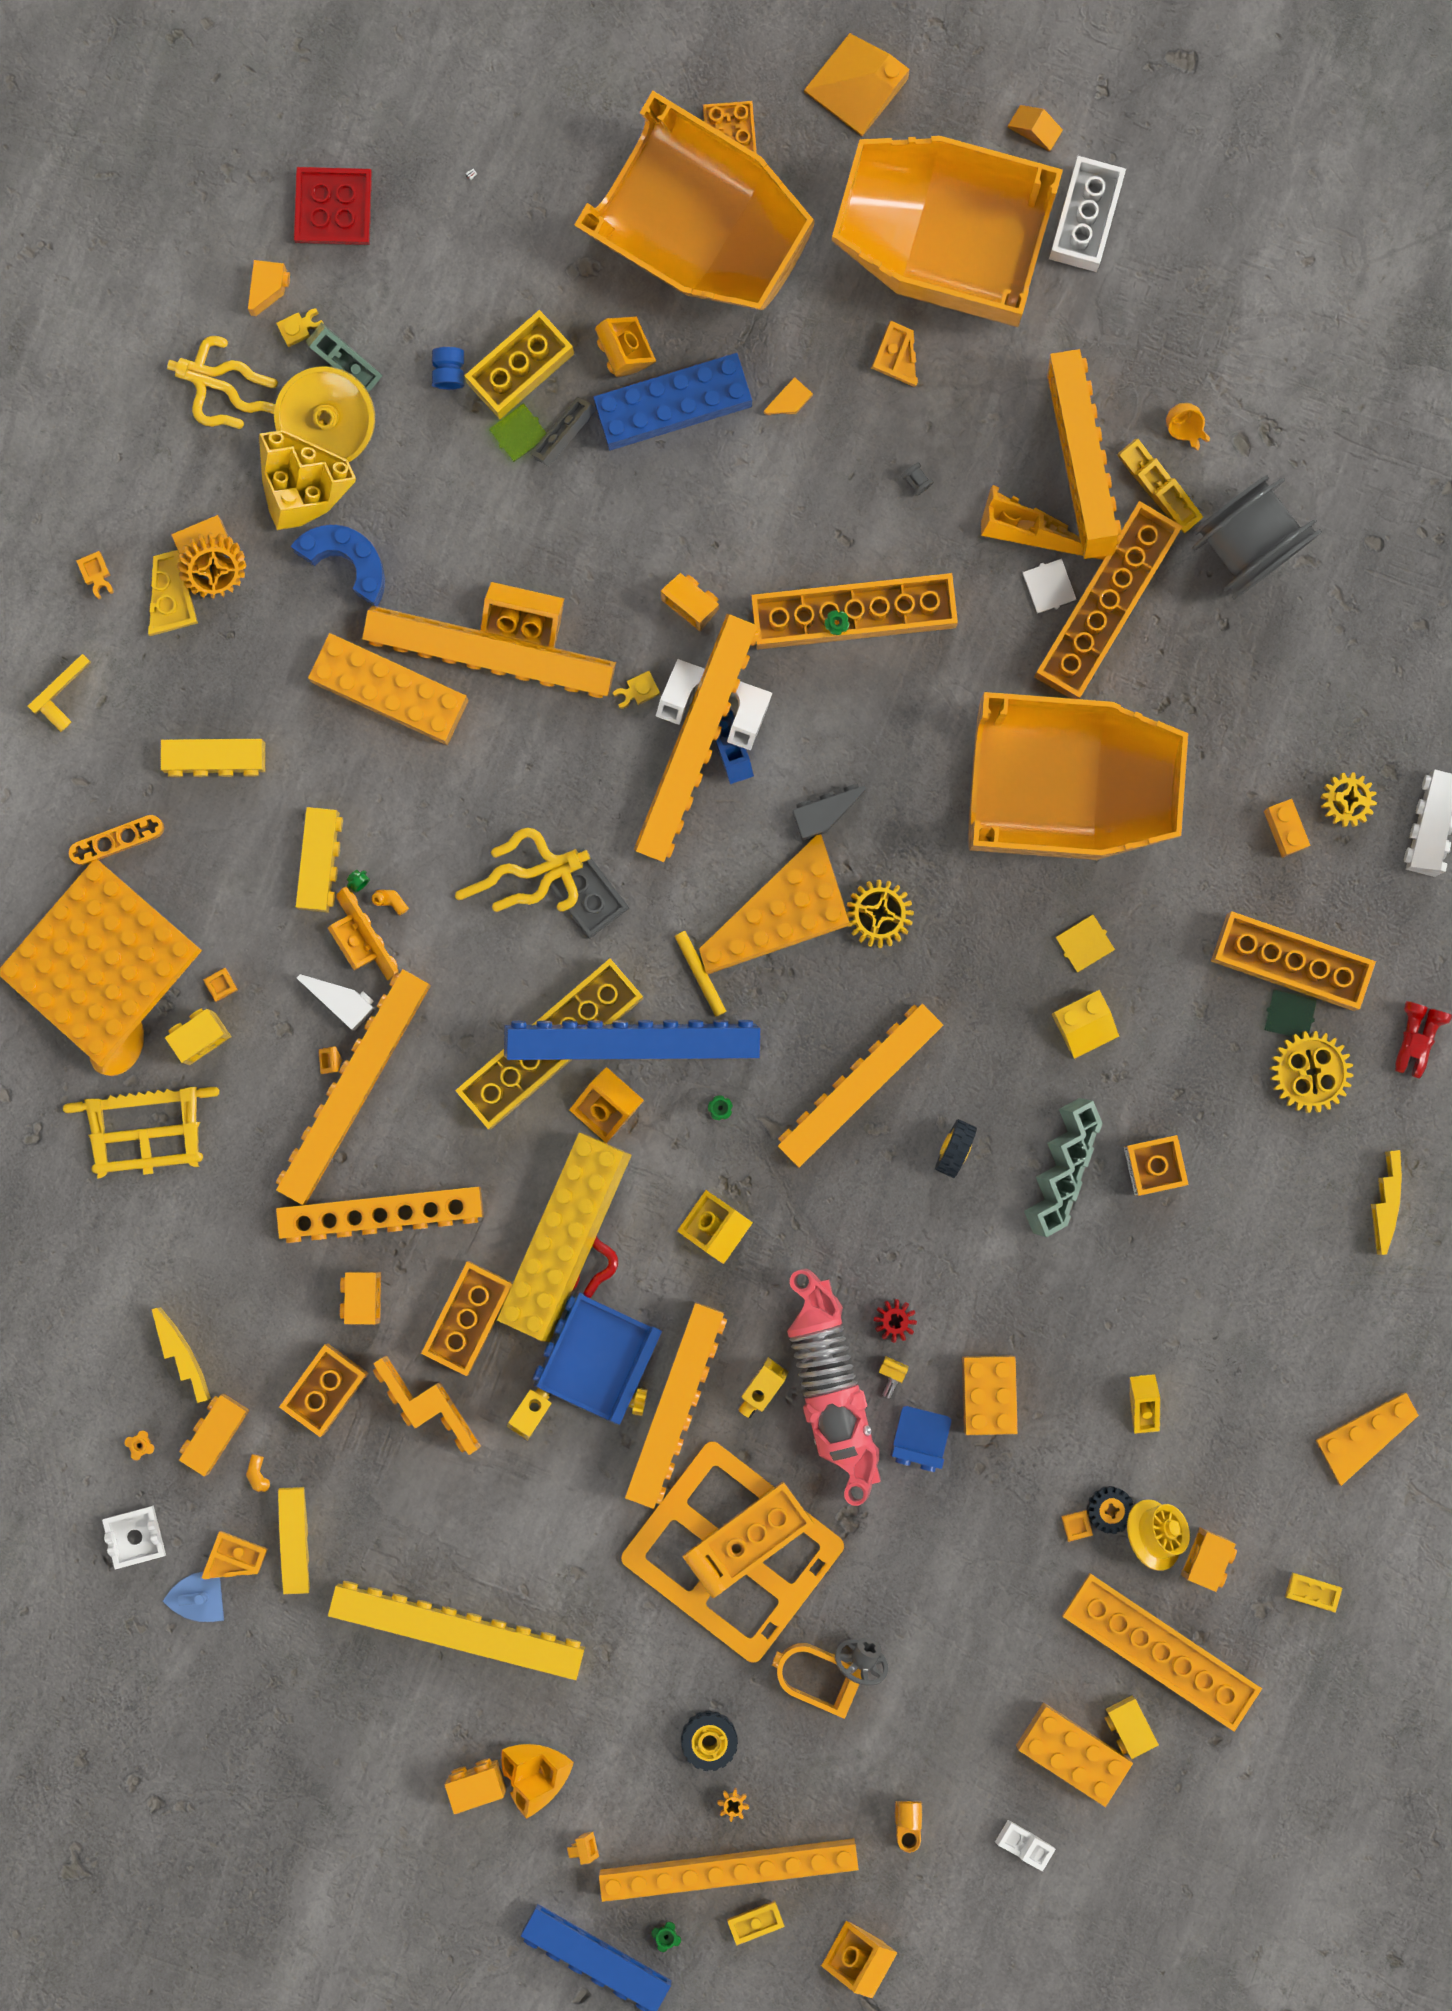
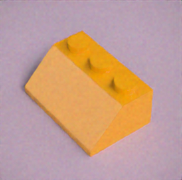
M491 582L484 600L480 631L555 648L565 598Z

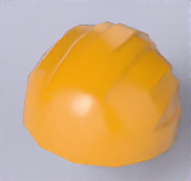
M1180 403L1171 408L1166 417V427L1171 436L1179 440H1190L1191 447L1195 450L1200 448V438L1205 442L1210 441V437L1204 431L1205 418L1197 406L1191 403Z

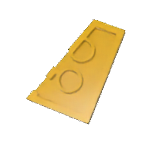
M178 550L153 556L149 636L198 624L190 590L184 586L183 581L179 577L180 571L177 568V564L180 562Z

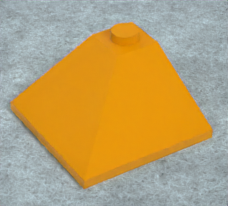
M849 33L804 89V92L859 135L863 136L906 83L910 69L889 53Z

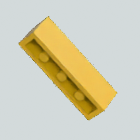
M262 739L161 740V770L164 773H168V777H183V773H193L194 777H208V773H218L220 777H232L233 773H243V776L256 777L259 776V772H265V742Z
M306 808L296 908L299 910L329 913V907L334 906L335 892H331L332 882H336L338 868L334 867L335 857H339L340 842H337V833L342 832L343 817H339L340 813L337 810Z

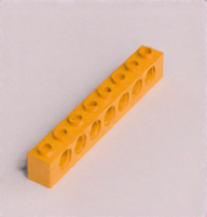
M481 1187L276 1208L279 1239L286 1238V1243L302 1242L301 1237L311 1236L312 1240L327 1239L326 1234L336 1233L337 1238L352 1236V1231L362 1230V1235L377 1234V1228L386 1227L387 1232L403 1231L402 1226L412 1225L413 1230L428 1228L427 1223L438 1222V1227L452 1226L453 1220L463 1219V1224L478 1223V1218L484 1217ZM454 1200H460L463 1204L462 1212L457 1215L450 1211V1204ZM430 1202L435 1203L438 1207V1212L434 1217H428L425 1214V1206ZM404 1205L410 1206L413 1211L411 1218L408 1220L402 1219L399 1214L400 1208ZM378 1208H383L387 1212V1218L382 1223L377 1222L374 1218V1213ZM355 1210L360 1212L362 1220L358 1225H353L349 1221L350 1213ZM329 1213L335 1215L337 1220L332 1228H328L324 1224V1217ZM303 1216H307L311 1220V1227L306 1231L299 1227V1220Z

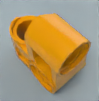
M921 1801L895 1802L897 1843L903 1851L908 1853L916 1851L921 1843ZM906 1833L915 1835V1842L911 1846L902 1844V1837Z

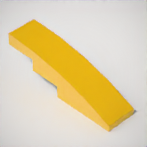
M1134 439L1117 454L1126 468L1171 520L1183 526L1181 529L1183 533H1186L1203 518V515L1176 479L1169 476L1157 458H1153L1139 439Z
M1400 1150L1385 1152L1388 1177L1378 1178L1381 1203L1371 1204L1377 1255H1386L1388 1253L1396 1227L1402 1182Z
M161 1307L152 1309L164 1359L174 1356L181 1381L191 1378L197 1403L211 1399L200 1366L178 1327Z
M304 1487L279 1488V1534L283 1594L309 1593L308 1524Z

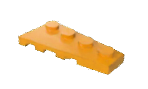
M1404 1392L1316 1439V1442L1338 1484L1342 1486L1419 1415L1409 1396Z

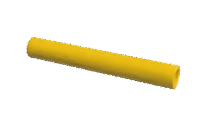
M686 931L675 935L674 937L715 1017L727 1012Z

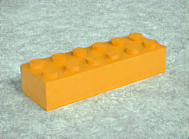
M329 633L308 677L311 683L447 746L469 701L467 696L331 633Z
M1232 911L1226 915L1211 962L1352 1011L1361 1008L1376 963L1374 960Z

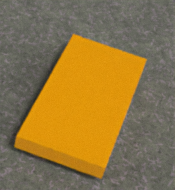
M752 101L703 105L705 123L757 154Z

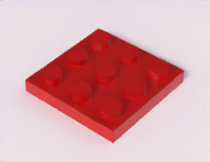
M297 167L295 243L370 245L372 170Z

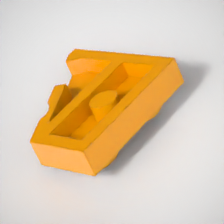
M890 321L871 369L915 387L918 383V377H916L914 330Z
M219 1531L201 1578L210 1579L258 1574L268 1549Z

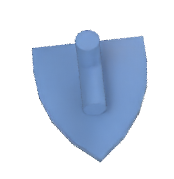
M204 1571L194 1573L182 1579L169 1591L163 1600L171 1610L184 1618L198 1622L224 1621L220 1577L202 1579Z

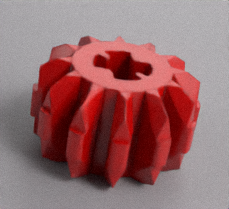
M898 1299L894 1300V1308H891L889 1301H885L884 1304L887 1311L885 1312L882 1308L878 1307L877 1311L883 1314V1317H874L873 1319L875 1322H882V1325L877 1326L875 1330L879 1332L886 1329L882 1334L884 1340L892 1333L891 1342H896L897 1334L900 1335L902 1341H905L906 1336L903 1331L906 1330L911 1335L914 1333L907 1326L908 1324H917L916 1320H908V1317L913 1316L915 1311L910 1310L905 1313L909 1306L907 1302L899 1309ZM892 1314H896L897 1317L900 1315L902 1318L899 1321L900 1326L897 1328L894 1325L890 1327L888 1323L892 1320Z

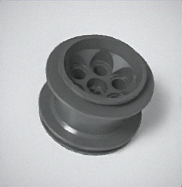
M1268 475L1262 477L1224 505L1194 531L1195 535L1201 533L1203 537L1192 547V550L1195 551L1208 542L1234 576L1233 581L1223 589L1226 592L1232 588L1235 592L1232 596L1233 600L1280 567L1322 533L1321 529L1315 531L1312 527L1317 522L1316 519L1300 527L1273 492L1285 481V478H1280L1269 486L1266 483L1269 480Z

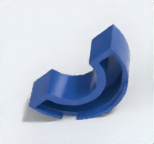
M323 525L305 532L290 546L294 553L313 566H316L322 559L330 556H341L349 559L357 570L356 582L353 586L355 594L373 606L379 605L385 588L384 568L374 546L361 533L341 525Z

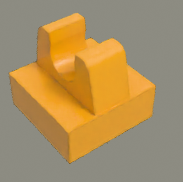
M594 1832L583 1833L575 1839L576 1843L571 1844V1847H567L569 1858L579 1857L581 1865L589 1864L599 1857Z

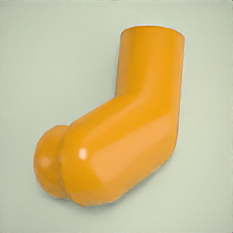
M380 889L372 895L371 900L374 905L392 906L399 916L409 910L408 906L394 890Z

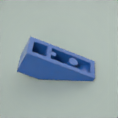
M731 708L727 716H722L719 726L722 728L715 742L729 782L733 784L754 777L747 750L727 742L735 719Z

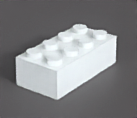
M1081 156L1077 157L1049 256L1050 260L1097 272L1125 175V168Z

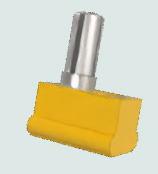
M887 1356L884 1357L879 1373L889 1377L882 1395L885 1397L889 1390L887 1398H890L896 1384L903 1382L909 1366Z

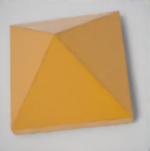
M336 1047L319 1049L321 1074L338 1072L343 1059Z

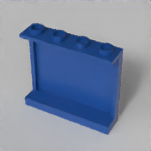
M578 1292L575 1296L571 1295L565 1305V1309L568 1311L564 1320L560 1318L554 1329V1333H557L554 1342H549L543 1354L546 1359L543 1366L538 1365L532 1378L535 1380L533 1386L614 1424L620 1425L662 1331L643 1324Z

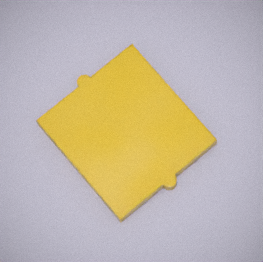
M1094 915L1055 937L1065 952L1064 957H1068L1077 973L1115 950L1106 936L1107 931L1101 928Z

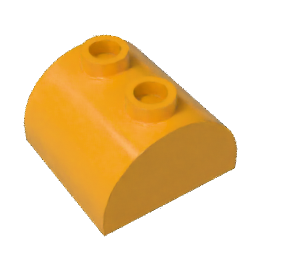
M637 316L606 318L596 326L595 331L599 338L597 345L600 350L605 352L608 358L607 368L616 377L634 374L656 362Z

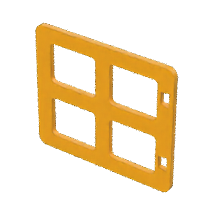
M711 1441L704 1445L662 1500L661 1505L659 1504L626 1547L621 1559L628 1569L744 1659L754 1663L764 1656L842 1553L844 1543L838 1535L805 1511L814 1525L804 1531V1533L820 1545V1549L794 1583L787 1582L763 1562L746 1574L778 1599L777 1606L755 1635L751 1638L746 1637L707 1606L706 1602L710 1595L700 1581L692 1590L688 1591L646 1559V1553L672 1520L678 1521L701 1540H704L719 1529L687 1503L688 1498L713 1466H719L759 1499L775 1488L719 1443ZM739 1544L732 1546L734 1552H739L742 1548ZM819 1558L825 1564L815 1576L810 1571V1568ZM771 1622L777 1627L767 1639L761 1633Z

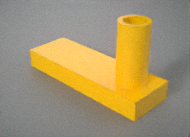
M82 654L38 695L28 707L35 714L41 711L60 732L65 730L72 721L51 700L75 679L91 661Z

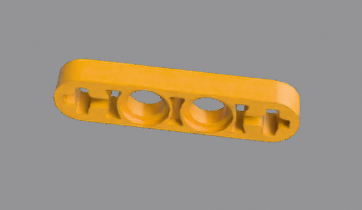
M147 815L72 844L69 848V857L71 861L78 865L90 864L95 859H103L160 837L164 831V823L157 816ZM149 821L155 824L158 823V826L155 827L156 832L152 833L146 830L142 832L144 837L141 838L136 825L140 824V828L144 829L149 826ZM132 829L135 832V838L132 842L126 843L122 840L124 830ZM102 838H109L112 845L108 851L103 852L98 848V842ZM92 842L93 849L97 855L94 856L93 852H88L84 854L85 859L83 860L75 857L79 847L83 850H88L91 848L89 843Z

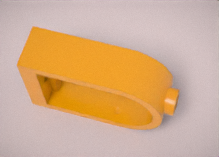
M807 1643L794 1644L784 1650L783 1653L776 1652L771 1666L777 1668L778 1680L784 1691L793 1697L845 1719L859 1687L858 1683L845 1677L834 1705L790 1686L782 1674L785 1661L794 1653L809 1652L836 1664L834 1654ZM841 1661L846 1669L853 1664L852 1662ZM860 1669L851 1674L856 1678L862 1679Z

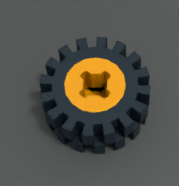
M1114 1486L1102 1487L1101 1490H1096L1093 1497L1089 1499V1505H1087L1088 1517L1091 1523L1104 1533L1117 1534V1532H1123L1127 1527L1129 1513L1134 1506L1133 1500L1120 1488H1115Z

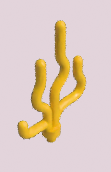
M219 336L205 338L199 346L195 362L180 358L178 362L169 360L167 369L175 371V377L188 380L196 387L192 413L198 423L210 427L227 425L237 429H241L244 426L243 420L232 416L220 414L210 417L204 415L202 407L206 397V386L225 392L231 403L242 412L254 413L265 411L274 414L275 404L265 401L244 402L231 384L212 378L236 370L253 383L269 388H276L278 386L276 379L255 373L245 363L230 360L216 367L204 365L209 348L211 346L225 348L228 345L227 339Z
M528 827L515 832L508 842L493 848L491 855L496 858L514 850L524 838H531L546 862L528 869L510 863L502 864L495 868L488 878L458 890L455 893V898L463 900L489 889L504 874L509 873L528 879L546 873L535 893H518L494 902L492 909L495 912H499L515 904L531 905L538 903L547 894L552 881L562 877L568 892V898L557 904V910L564 912L572 908L578 900V890L571 872L583 868L582 862L591 858L587 850L578 853L576 849L562 855H555L550 852L539 831Z

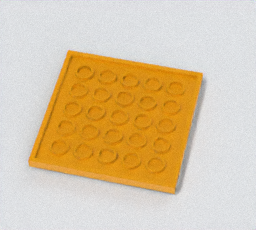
M95 859L0 967V977L93 1061L103 1067L202 950L103 863Z

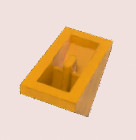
M1024 105L1019 106L1007 126L1049 152L1063 131L1045 109Z

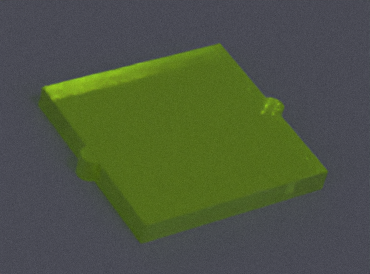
M524 403L489 429L499 442V448L504 449L513 462L533 449L547 434L539 424V418L534 417Z

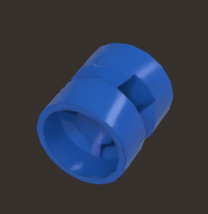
M439 347L432 350V366L436 367L432 371L433 387L445 390L464 387V371L460 369L464 364V350L456 347Z

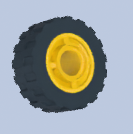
M956 1120L941 1147L935 1167L936 1171L952 1178L957 1176L971 1150L977 1127L962 1120Z
M716 1711L697 1713L683 1727L681 1734L683 1754L686 1756L687 1761L690 1764L692 1763L697 1769L716 1771L721 1767L724 1768L729 1761L733 1760V1756L737 1751L738 1738L734 1725L728 1720V1717ZM708 1735L714 1736L716 1743L713 1746H705L702 1743L704 1737Z

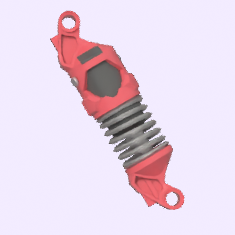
M800 1269L791 1275L790 1286L804 1298L805 1303L787 1330L788 1337H791L789 1340L795 1342L791 1347L793 1349H802L794 1354L795 1358L803 1359L797 1362L796 1366L798 1368H806L798 1374L802 1378H807L801 1382L802 1386L807 1387L803 1392L806 1397L804 1398L806 1404L803 1406L806 1422L811 1423L814 1442L819 1456L840 1466L849 1473L850 1478L844 1491V1497L849 1504L859 1506L869 1497L872 1484L881 1482L877 1468L879 1448L873 1443L871 1428L868 1425L865 1413L867 1403L864 1391L859 1390L857 1382L852 1380L856 1375L847 1373V1370L852 1369L853 1365H845L843 1362L849 1360L851 1356L844 1355L835 1358L832 1356L848 1349L846 1345L830 1348V1345L845 1341L846 1338L844 1336L828 1339V1336L840 1333L844 1329L841 1325L843 1307L833 1295L829 1280L821 1281L811 1270ZM799 1274H804L808 1277L809 1283L806 1288L798 1285L797 1277ZM852 1487H860L863 1491V1498H854L851 1494Z

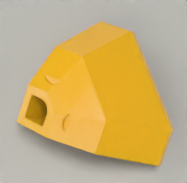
M285 430L261 433L259 435L262 483L269 513L277 530L302 526L327 513L356 481L347 459Z

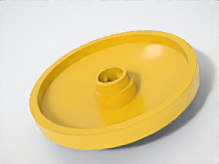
M319 366L301 371L284 385L276 400L274 422L276 431L285 430L350 462L365 450L372 438L375 427V410L368 391L357 378L339 368Z

